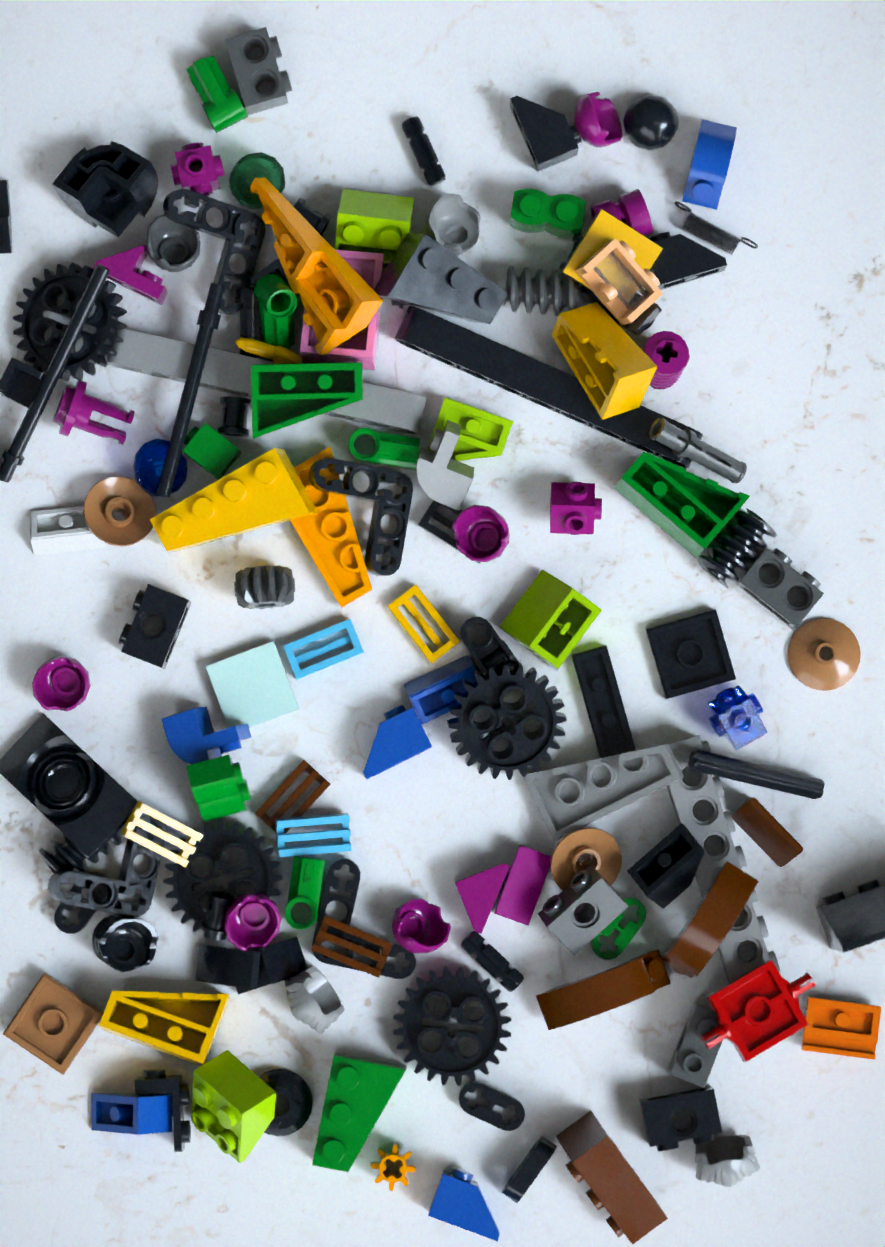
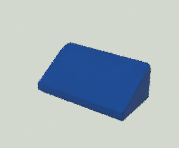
M465 655L404 684L406 693L421 725L448 713L449 705L460 704L453 694L454 692L465 694L466 689L462 683L463 680H467L472 684L476 682L474 676L476 668L469 655Z

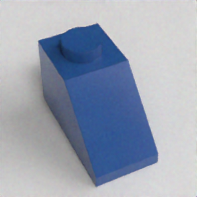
M401 705L384 714L386 721L379 725L363 772L367 780L432 748L413 707L406 710L404 705Z
M91 1093V1130L133 1135L172 1132V1095Z
M455 1167L452 1168L451 1172L443 1170L428 1211V1216L498 1242L500 1230L478 1182L472 1181L473 1174Z

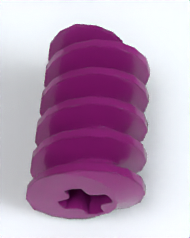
M661 331L653 334L647 340L643 352L657 365L649 385L654 389H666L672 387L679 380L690 359L688 346L680 335L672 331Z

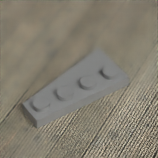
M669 744L529 773L523 778L553 841L576 829L583 828L684 778Z

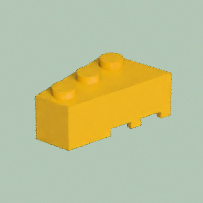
M597 302L560 313L551 335L601 419L603 420L639 408L657 369V365Z
M112 991L99 1027L106 1032L202 1066L207 1061L230 996L229 994Z

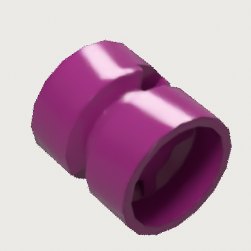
M639 189L619 195L617 202L606 199L590 205L593 220L600 209H602L643 236L653 234L651 218Z

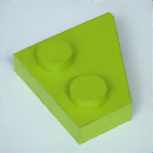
M445 397L427 449L431 450L429 447L436 429L443 430L447 420L461 425L460 437L451 459L463 461L501 456L514 421Z

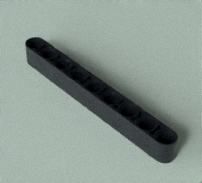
M414 306L408 307L394 338L406 347L683 468H689L692 460L687 457L680 458L673 454L671 448L650 439L649 431L652 424L658 418H663L682 430L689 429L695 432L700 440L703 437V434L641 405L639 408L602 420L577 377Z

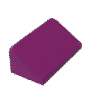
M519 845L494 914L529 926L550 868L551 856Z

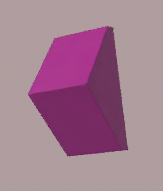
M501 863L455 882L475 932L482 934L509 870V865Z

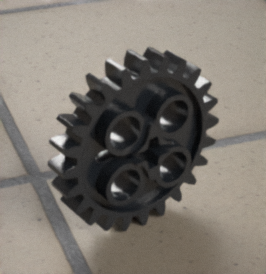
M71 263L68 270L66 266L57 264L56 274L53 271L44 269V281L35 277L32 278L33 284L36 287L33 291L26 288L23 289L28 299L26 302L19 301L16 303L19 308L23 309V314L13 316V320L20 322L22 327L14 330L13 334L24 338L17 344V348L28 351L23 359L34 363L33 368L41 372L45 371L46 373L68 326L44 317V311L47 310L71 319L94 272L93 268L87 265L81 268L80 265ZM108 280L105 281L95 302V312L85 323L88 326L95 327L96 333L91 334L83 330L81 331L78 340L82 337L83 345L77 352L74 346L59 379L69 381L72 376V378L82 380L83 370L94 376L96 375V363L106 368L108 365L104 356L106 354L117 355L112 344L113 342L123 343L124 341L116 334L117 330L127 328L126 324L118 321V317L126 314L127 310L116 306L121 302L123 296L112 293L116 288L114 283ZM64 293V301L57 307V299L59 295ZM49 327H52V334L45 341V332Z
M502 661L501 669L498 672H495L491 664H487L488 675L483 676L475 670L476 682L472 684L467 680H463L462 683L466 689L465 694L461 692H454L453 694L460 704L449 705L448 708L451 714L457 716L447 720L449 728L457 729L449 735L451 742H461L455 749L458 756L468 753L465 758L467 766H471L478 761L477 770L479 774H483L489 767L491 768L493 779L498 777L500 770H504L508 780H511L513 770L516 769L519 770L523 777H526V766L531 765L535 770L539 771L540 767L537 760L540 757L549 762L552 760L547 751L548 748L559 750L560 745L554 739V736H565L564 729L557 724L567 721L564 713L556 711L563 708L564 703L562 699H553L559 692L556 686L546 688L549 683L546 675L535 680L537 671L534 667H531L524 674L523 666L520 662L515 665L513 671H509L506 661ZM517 689L522 692L518 701L514 703L504 701V696L509 690ZM529 703H535L534 707L525 709ZM477 710H490L491 715L484 722H476L473 720V715ZM505 715L512 719L513 723L509 726L501 720ZM538 719L541 721L536 731L526 732L523 730V726L528 720ZM489 732L485 738H479L481 733ZM505 738L510 741L509 747L504 751L492 749L493 743L498 739Z
M220 820L217 831H214L210 823L207 822L204 824L205 834H202L203 837L200 841L197 840L194 845L196 848L194 853H190L187 858L189 861L187 866L184 867L178 863L165 864V868L174 872L173 877L163 880V883L173 885L174 890L165 896L166 898H177L178 903L171 910L172 912L184 910L185 914L180 921L182 924L191 919L195 921L193 932L196 933L200 930L201 923L206 921L207 912L201 905V899L207 892L221 891L229 893V895L233 896L232 903L237 898V886L241 882L247 881L254 885L256 893H261L268 898L270 895H281V891L272 887L273 882L283 879V876L272 873V869L278 867L281 863L280 861H269L268 859L274 852V847L265 850L261 848L266 838L265 836L258 837L256 840L251 839L253 834L252 827H249L242 834L239 833V822H235L231 830H227L224 820ZM233 846L240 847L245 853L244 863L236 868L230 866L226 861V853ZM171 850L176 854L180 853L178 850ZM199 856L206 858L210 863V871L203 878L196 877L191 871L192 861ZM248 868H253L255 871L253 875L228 882L227 890H224L222 885L212 886L199 891L192 890L194 884L217 878L219 876L218 870L223 869L225 874H231Z
M444 966L442 977H438L431 969L429 970V982L426 983L419 976L416 978L419 986L417 991L406 987L405 991L411 998L409 1001L398 1000L397 1004L405 1010V1013L395 1014L393 1019L402 1022L403 1027L393 1030V1034L404 1036L405 1040L401 1041L396 1047L397 1049L408 1048L410 1052L404 1058V1062L407 1063L415 1059L418 1062L414 1070L416 1074L424 1068L429 1070L427 1075V1081L429 1082L436 1073L441 1075V1083L444 1086L449 1076H454L457 1086H461L462 1075L467 1074L472 1082H475V1070L479 1069L482 1073L488 1075L489 1071L485 1063L489 1060L498 1065L500 1061L494 1054L495 1051H507V1047L500 1042V1038L511 1037V1032L502 1029V1025L512 1020L509 1016H502L500 1011L504 1010L508 1004L507 1002L496 1003L495 999L501 991L500 989L491 992L487 990L490 984L489 978L483 980L480 984L476 982V970L471 973L469 978L464 977L463 966H459L456 976L450 974L448 966ZM439 994L447 1000L448 1006L444 1013L435 1015L428 1011L426 1002L430 996ZM470 1000L479 1001L484 1007L483 1015L477 1020L467 1019L462 1012L464 1004ZM450 1016H456L459 1024L482 1026L485 1028V1032L475 1033L458 1029L455 1031V1035H448L447 1028L422 1025L420 1019L429 1018L448 1022ZM428 1031L437 1032L442 1038L441 1046L435 1051H428L421 1044L422 1036ZM464 1037L474 1038L478 1043L477 1052L472 1056L461 1055L457 1049L460 1039Z

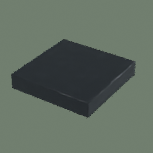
M716 609L646 629L665 699L736 679Z

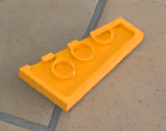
M330 446L294 467L318 513L291 519L290 521L340 607L343 608L373 589L346 497L319 491L311 485L309 480V470L314 462L320 459L334 458ZM329 466L319 472V476L325 478V484L328 480H340L339 474L329 472Z

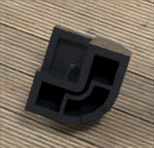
M111 141L110 145H99L90 150H86L84 147L71 159L52 185L61 199L84 221L95 228L100 226L119 238L137 214L145 217L156 197L159 181L151 161L124 145Z

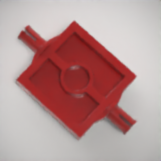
M768 960L707 996L706 998L717 1015L719 1026L701 1035L702 1041L709 1040L704 1045L707 1049H711V1047L727 1039L734 1045L742 1061L748 1062L808 1026L809 1024L800 1010L797 996L815 987L813 980L808 981L812 977L809 973H805V975L789 983L780 975L774 962Z

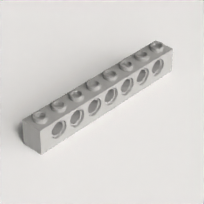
M699 735L669 744L681 772L688 766L689 755L692 751L701 750L712 753L708 741L701 742ZM701 773V780L694 787L686 785L682 779L667 785L678 824L683 823L703 849L704 841L711 835L718 836L723 842V849L719 855L712 857L704 852L695 874L702 898L715 875L727 861L739 869L747 866L741 846L734 847L730 833L736 831L729 810L723 812L719 798L725 796L720 778L718 776L712 777V775ZM699 800L707 801L712 807L711 817L704 822L698 821L693 815V806ZM755 889L743 908L745 912L743 923L739 926H732L718 948L728 983L733 982L768 960H772L780 972L774 951L767 952L763 939L769 936L765 920L762 915L756 917L752 904L758 901ZM747 940L752 941L756 947L754 958L749 961L740 960L737 955L739 944Z

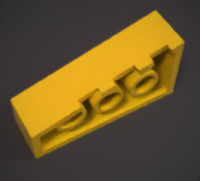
M273 448L149 520L166 551H181L262 527L315 514L318 511L285 450Z

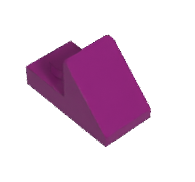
M146 245L98 260L93 267L95 269L97 264L105 266L110 270L107 279L162 305L168 294L165 286L161 285L163 279L146 270L143 271L142 275L138 274L148 254Z

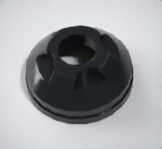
M272 1069L259 1076L261 1080L276 1093L285 1095L289 1101L288 1111L283 1115H275L264 1133L273 1136H287L295 1133L308 1121L312 1112L313 1099L308 1084L297 1073L286 1069Z

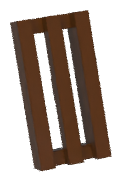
M303 760L255 814L276 832L275 819L281 818L315 780L320 784L319 787L291 817H302L331 784L310 764ZM304 771L310 774L271 817L266 814ZM292 827L284 828V834H286Z
M325 915L311 950L379 978L393 943ZM332 926L383 947V950L379 954L327 932L328 927ZM323 940H327L378 962L376 967H373L326 948L321 944Z

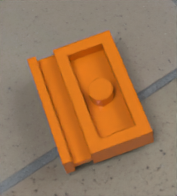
M807 996L805 1019L809 1025L803 1028L801 1050L875 1060L881 1006Z

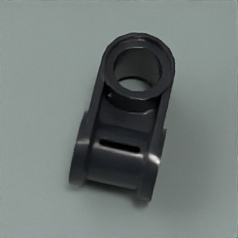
M472 617L462 624L460 639L483 676L488 675L487 664L492 665L501 658H504L509 670L515 668L519 661L486 619ZM479 623L485 627L486 638L482 643L474 644L467 639L466 630L470 624ZM502 662L494 667L495 672L500 671Z

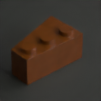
M589 1111L556 1135V1138L571 1160L566 1164V1167L578 1183L583 1179L587 1182L590 1189L586 1191V1194L598 1210L605 1207L611 1216L606 1221L618 1238L625 1234L633 1245L668 1219L658 1202L619 1151L614 1141L603 1129L592 1111Z

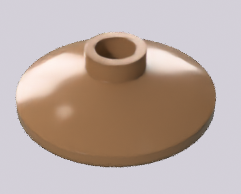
M110 477L98 482L91 488L84 502L83 513L89 530L99 540L109 545L123 547L140 542L150 533L153 525L149 519L156 516V508L152 496L140 483L126 477ZM118 511L122 513L124 519L117 521L112 517L111 513Z
M828 618L815 619L802 625L794 633L788 647V662L795 677L805 686L820 691L837 689L849 682L855 675L861 658L860 646L854 633L843 623ZM822 647L831 649L832 657L830 660L825 661L820 658L819 651Z
M594 827L579 828L566 834L555 846L550 860L551 874L559 888L564 890L570 885L571 879L578 872L586 870L589 866L593 865L612 885L621 870L622 854L615 839L606 831ZM588 853V858L584 862H577L580 855Z

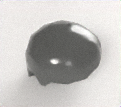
M165 214L156 217L149 225L146 236L147 252L150 259L162 270H167L168 272L183 271L191 267L200 256V234L195 229L169 220Z

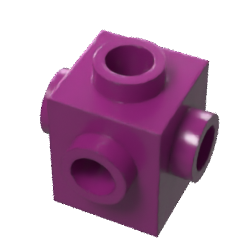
M191 143L183 146V151L175 152L177 163L170 164L175 186L181 185L182 189L191 190L205 196L211 195L214 190L220 189L218 177L224 176L220 155L214 156L210 145L204 146L203 143ZM203 164L202 169L198 172H193L189 169L190 166Z
M551 482L550 533L594 534V520H601L602 498H595V483Z

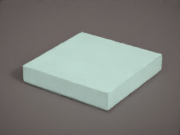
M274 641L205 666L228 728L242 724H248L249 728L299 710Z

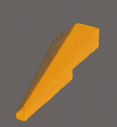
M254 178L250 185L251 192L258 193L265 210L261 214L265 224H270L277 240L273 243V246L291 290L294 294H299L306 311V314L302 316L306 325L312 326L318 340L315 349L319 355L327 354L366 328L383 300L267 178Z

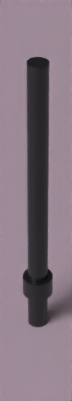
M210 284L204 310L199 312L196 323L199 325V330L156 494L170 498L214 330H218L221 318L218 311L225 286L220 284Z

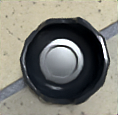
M650 94L637 98L630 104L626 110L623 124L626 137L636 147L656 150L664 147L671 141L678 129L679 120L676 108L665 97Z

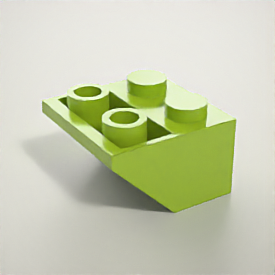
M343 189L337 216L335 250L383 253L384 273L407 233H411L414 198Z
M542 569L499 628L555 670H558L601 613L602 609L578 591Z
M228 1050L194 1070L191 1121L200 1132H205L212 1138L223 1153L231 1155L240 1164L247 1158L274 1119L276 1092Z

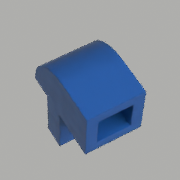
M702 119L682 202L717 210L731 160L737 127Z
M207 706L193 708L161 719L171 749L181 760L188 764L221 757V754L242 748L240 741L252 738L248 724L236 725L214 732Z

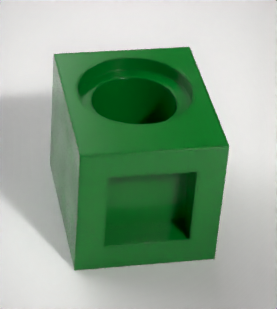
M204 423L201 428L193 427L187 434L184 442L186 445L183 449L184 454L217 480L223 478L242 454L239 448L207 423Z

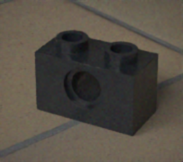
M150 584L147 585L145 591L140 589L132 607V610L137 611L132 625L126 623L119 639V644L123 645L121 652L165 669L192 602ZM151 616H159L163 622L162 630L157 635H147L144 630L146 619Z
M711 1086L639 1100L648 1145L650 1147L657 1146V1151L676 1149L679 1147L678 1141L693 1139V1144L715 1141V1134L722 1133L715 1092ZM685 1110L691 1115L690 1125L682 1130L675 1129L671 1123L672 1116L677 1111Z

